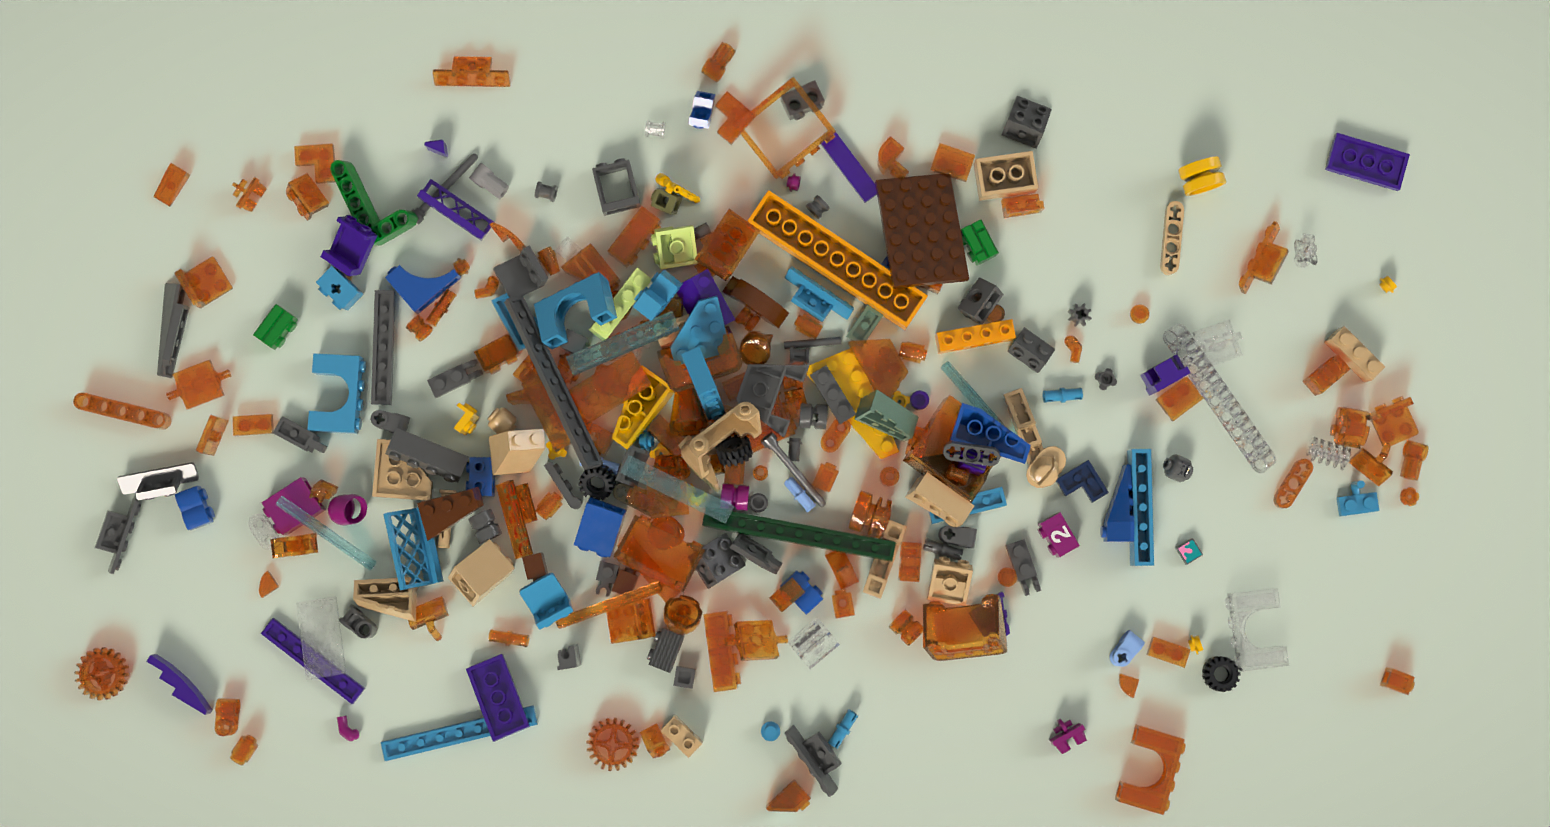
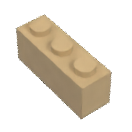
M1345 326L1338 328L1324 341L1364 382L1372 381L1385 368Z

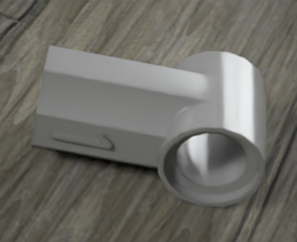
M482 163L478 165L469 177L475 184L485 188L499 200L506 194L509 188L505 182L496 177Z

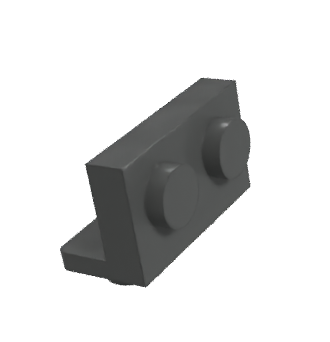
M1025 327L1008 349V353L1037 373L1046 365L1055 351V348Z

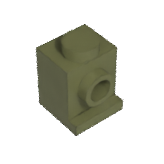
M657 188L652 193V203L650 206L667 214L674 215L678 212L683 196L675 193L670 194L664 188ZM666 197L669 198L667 204L665 203Z

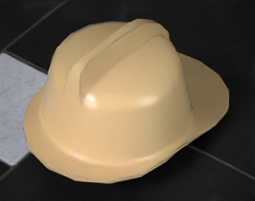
M1055 446L1044 448L1027 469L1026 477L1028 482L1036 488H1044L1054 484L1066 465L1064 452Z

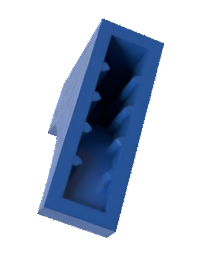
M400 265L391 268L385 277L416 314L421 313L461 279V276L454 269L440 277L421 278L408 273Z

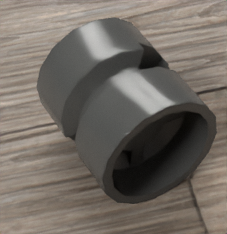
M801 403L799 428L810 429L811 426H814L815 429L826 430L828 405L817 404L813 407L812 404ZM813 413L818 414V420H812Z
M491 509L480 512L468 519L472 529L477 531L475 536L479 544L502 534L499 525L494 523L496 518Z

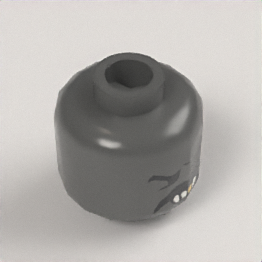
M1172 455L1163 463L1165 476L1177 482H1184L1193 474L1191 461L1180 455Z

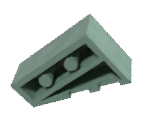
M876 389L860 399L854 419L905 442L913 438L919 417Z

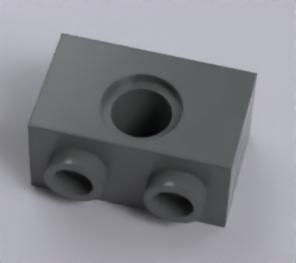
M979 277L969 293L961 301L958 309L965 317L982 325L1004 294L996 285Z

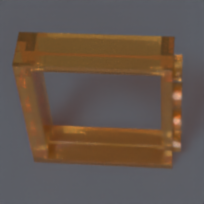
M795 77L788 80L734 124V127L775 179L779 177L781 179L785 178L791 173L789 169L792 166H800L806 161L804 157L810 153L811 156L820 150L819 145L825 141L827 144L835 138L834 133L836 132ZM794 87L828 131L777 171L743 127Z

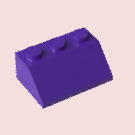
M708 269L682 282L683 285L677 291V295L687 314H691L698 300L717 296L724 325L735 320Z

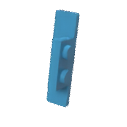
M792 266L789 268L785 279L799 288L791 302L821 322L824 321L831 310L848 320L854 307L834 295L833 292L819 285L815 280L804 275L800 270Z

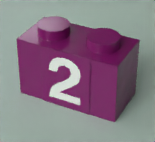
M1061 512L1038 523L1039 528L1037 530L1042 539L1046 538L1049 543L1047 548L1052 556L1061 557L1080 546Z

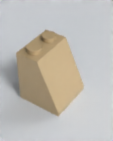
M544 429L506 431L490 436L493 475L530 472L546 448Z
M490 539L457 564L448 577L473 607L515 569L512 560L509 557H505L500 552L499 545Z

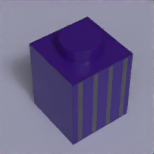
M968 449L966 451V455L969 458H975L978 454L975 449ZM963 450L960 451V457H963ZM981 451L979 460H983V456L989 457V455H983ZM959 462L957 468L979 476L985 472L986 465Z

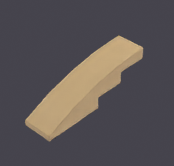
M1020 388L1004 394V398L1016 434L1031 445L1026 460L1028 466H1030L1037 455L1043 450V446L1035 425V419L1024 392Z

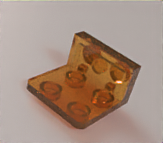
M1397 397L1391 400L1392 404L1386 406L1384 403L1374 407L1375 411L1368 414L1383 447H1390L1419 433L1408 409V406L1414 404L1411 397Z

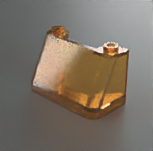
M729 326L725 327L726 334H723V341L717 346L719 355L705 358L713 380L735 373L742 367V358ZM670 347L658 350V359L669 388L674 392H682L693 388L694 385L686 365L681 364L680 360H673Z
M641 514L639 517L635 515L613 556L614 559L681 594H685L704 555L703 545L696 541L687 543L650 523L651 519Z
M988 594L982 598V604L946 608L939 601L923 604V648L933 660L946 661L1006 653L1007 639L999 595Z

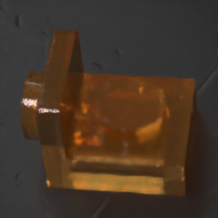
M559 364L557 367L563 380L570 385L573 381H577L581 373L579 371L580 367L576 364L570 374L567 373L569 370Z
M802 387L784 392L791 419L799 418L797 410H800L801 403H807Z

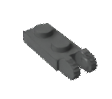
M477 359L458 365L427 380L434 397L438 398L483 375L482 370H476L469 375L466 372V369L478 364Z
M1025 539L1005 545L1024 595L1027 596L1030 592L1025 582L1029 578H1031L1036 592L1041 591Z

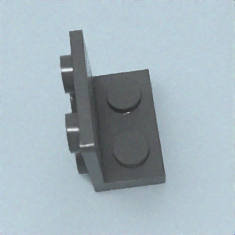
M1017 96L1002 136L1037 149L1052 109Z
M530 245L523 248L519 256L493 268L509 298L524 296L543 287L548 280V276Z
M726 533L688 556L708 589L746 565L739 553L730 549L732 542Z

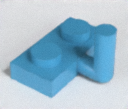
M1364 481L1352 482V495L1336 498L1339 517L1379 511L1377 492L1360 494L1359 489L1365 486Z

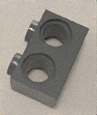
M815 80L781 95V103L789 120H799L810 111L812 113L817 112L823 108L822 106L825 102ZM815 95L817 100L810 102L807 96ZM793 102H796L800 105V107L798 109H792L789 105Z

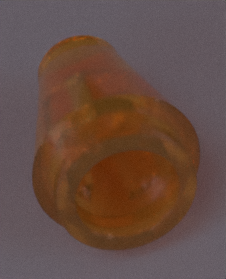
M551 246L537 252L539 261L550 276L560 272L555 250H552Z

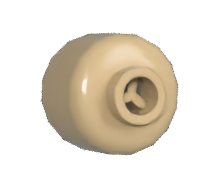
M496 408L487 418L489 420L488 426L497 434L514 431L517 427L514 425L516 417L506 408Z

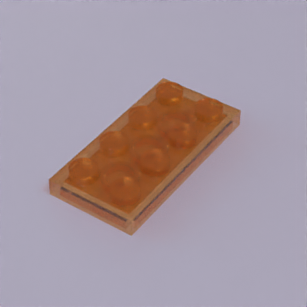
M631 351L569 389V393L581 418L588 425L645 390L652 383L635 354Z

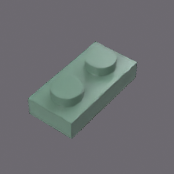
M867 305L846 337L863 347L882 319L883 314Z

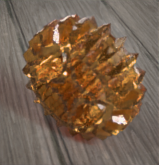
M102 647L101 650L94 648L93 652H86V656L80 658L82 663H77L76 665L80 670L74 672L76 675H79L75 682H81L78 689H84L83 694H90V699H95L96 697L97 700H103V698L107 700L111 699V695L113 697L117 696L118 691L124 690L121 684L128 683L124 677L130 675L125 673V669L129 668L128 665H123L126 659H119L121 653H115V649L108 650L107 647ZM103 658L110 661L114 668L108 667ZM93 664L94 669L89 673L90 667ZM103 671H104V672L109 671L108 673H105V674L102 675V676H95V675H97V674H100V673L103 672ZM115 674V679L111 684V676ZM91 680H95L98 683V686L101 687V689L95 687L92 684Z
M616 717L613 719L612 724L609 718L606 719V725L599 721L600 729L597 726H593L596 734L593 732L588 734L593 740L586 741L587 744L592 745V747L587 748V752H594L589 758L597 757L594 764L597 765L601 761L603 763L601 769H604L606 764L609 765L608 771H612L613 765H615L617 771L620 770V764L626 768L627 763L625 760L632 763L633 759L630 755L637 756L638 753L633 751V749L639 748L638 744H633V742L639 740V737H632L636 730L634 729L629 732L628 729L632 725L629 723L624 727V719L621 720L620 724H617L618 719ZM612 728L609 739L598 740L601 732ZM617 729L626 735L629 743L618 738ZM614 736V742L619 746H615L614 750L612 751L611 745H608L607 743L611 742V739ZM598 746L607 749L608 759L601 755ZM628 749L624 757L614 760L616 750Z

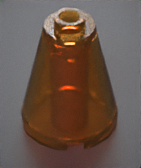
M682 381L675 387L669 430L672 434L678 432V436L682 437L688 435L695 436L700 430L705 429L708 423L694 385L689 381Z

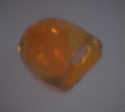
M760 331L748 332L742 338L738 349L742 362L747 365L767 363L771 354L770 343L773 335L764 334Z

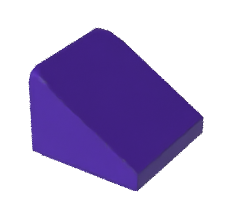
M443 140L424 143L429 151L448 157L447 145Z

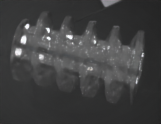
M1312 437L1308 444L1306 455H1311V461L1318 457L1319 464L1325 459L1326 466L1332 461L1333 468L1340 464V470H1344L1351 456V448L1348 449L1345 445L1340 447L1338 443L1333 445L1331 441L1325 442L1324 439L1318 441L1317 437Z

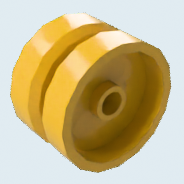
M1218 156L1201 159L1178 169L1181 180H1190L1183 185L1186 196L1204 193L1227 183L1224 173L1216 172L1222 167Z

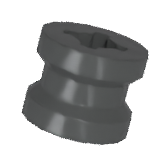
M818 195L814 197L812 203L806 205L810 213L817 219L822 217L824 211L830 209L828 204Z

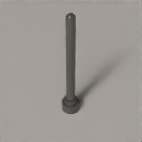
M472 154L441 186L448 190L478 159L477 154ZM439 189L431 195L433 198L440 196ZM425 202L419 208L411 210L417 215L418 225L424 220V213L431 207Z
M770 432L761 440L763 446L769 448V450L772 449L820 507H824L826 505L825 500L779 447L774 433Z

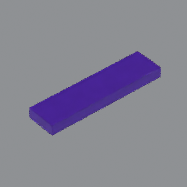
M836 131L820 142L821 146L864 203L877 195L875 183Z

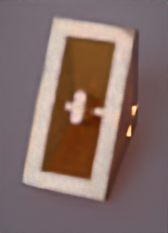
M832 551L825 555L841 590L859 582L846 553Z

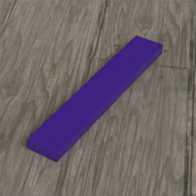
M272 618L261 632L265 638L349 703L354 704L365 690L362 685L275 618Z

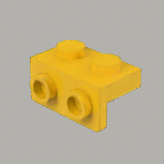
M466 402L464 405L458 403L456 406L462 409L465 414L455 425L454 429L464 435L471 434L477 427L475 423L480 418L476 415L478 411Z

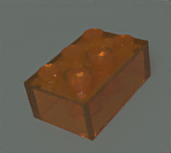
M728 209L694 260L724 281H727L761 230L731 209Z

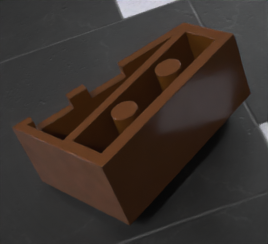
M479 487L417 503L427 541L437 537L484 506Z

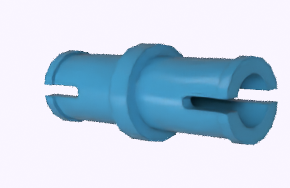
M1082 388L1044 390L1042 393L1043 402L1060 401L1065 403L1068 400H1082L1083 391Z
M848 709L840 724L836 725L837 729L828 743L838 749L845 736L851 732L850 728L859 715Z

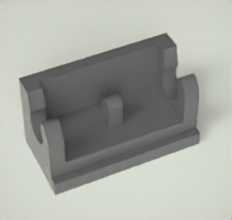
M631 445L625 453L616 481L637 489L650 452Z
M578 644L569 646L568 652H566L565 648L562 651H558V670L575 668L581 665Z

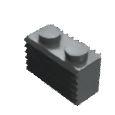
M662 628V631L658 630L654 641L657 642L655 649L651 648L647 656V660H650L648 665L671 673L685 636L666 628Z

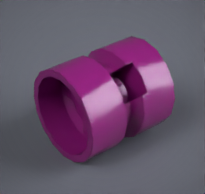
M723 483L720 508L731 509L734 506L737 510L747 511L749 486L738 485L736 488L733 484Z

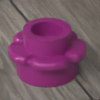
M796 173L788 177L786 187H789L790 192L798 191L801 176H796Z

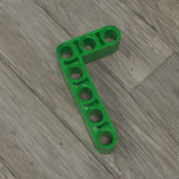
M336 160L331 164L332 176L351 215L357 219L358 223L370 227L371 231L376 233L377 238L374 245L381 246L417 224L418 218L416 213L408 210H397L380 220L354 165L351 162ZM405 215H407L406 223L404 222Z

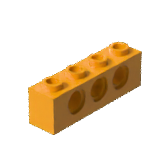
M1012 319L938 332L935 335L938 354L1013 341L1016 338Z

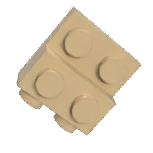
M943 556L939 557V559H934L927 599L966 606L973 566L969 565V562L966 560H958L957 563L951 562L948 557Z

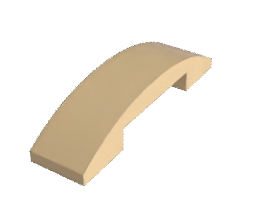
M888 520L881 539L896 542L893 561L873 560L863 593L881 599L907 526Z

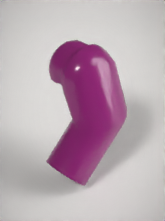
M347 716L337 717L340 735L348 741L357 740L359 738V731L348 727Z

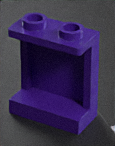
M353 216L338 217L336 221L341 225L329 250H323L320 257L349 277L361 275L377 235L371 231L370 227L358 223L357 219Z

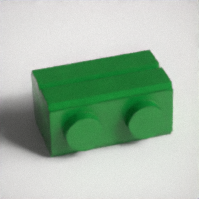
M978 220L961 229L963 246H967L969 250L967 255L972 263L975 262L976 265H980L998 255L999 252L982 220Z
M275 304L253 335L270 348L276 350L277 347L283 346L288 332L294 331L298 319L281 306Z

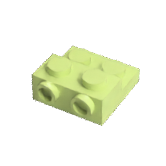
M693 225L654 229V234H651L652 246H656L657 253H653L655 264H658L660 269L698 264Z

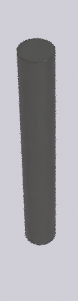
M841 337L784 342V349H790V347L805 348L841 344Z

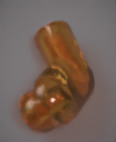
M490 276L487 279L488 282L485 288L474 290L476 299L493 296L499 287V280L495 276Z
M1067 336L1064 342L1071 351L1070 362L1079 363L1082 345L1075 336Z

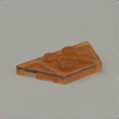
M890 339L847 342L874 391L877 389L891 398L899 388L901 381L908 374V370Z

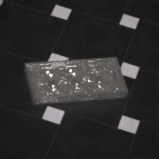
M337 597L297 602L306 680L346 674Z

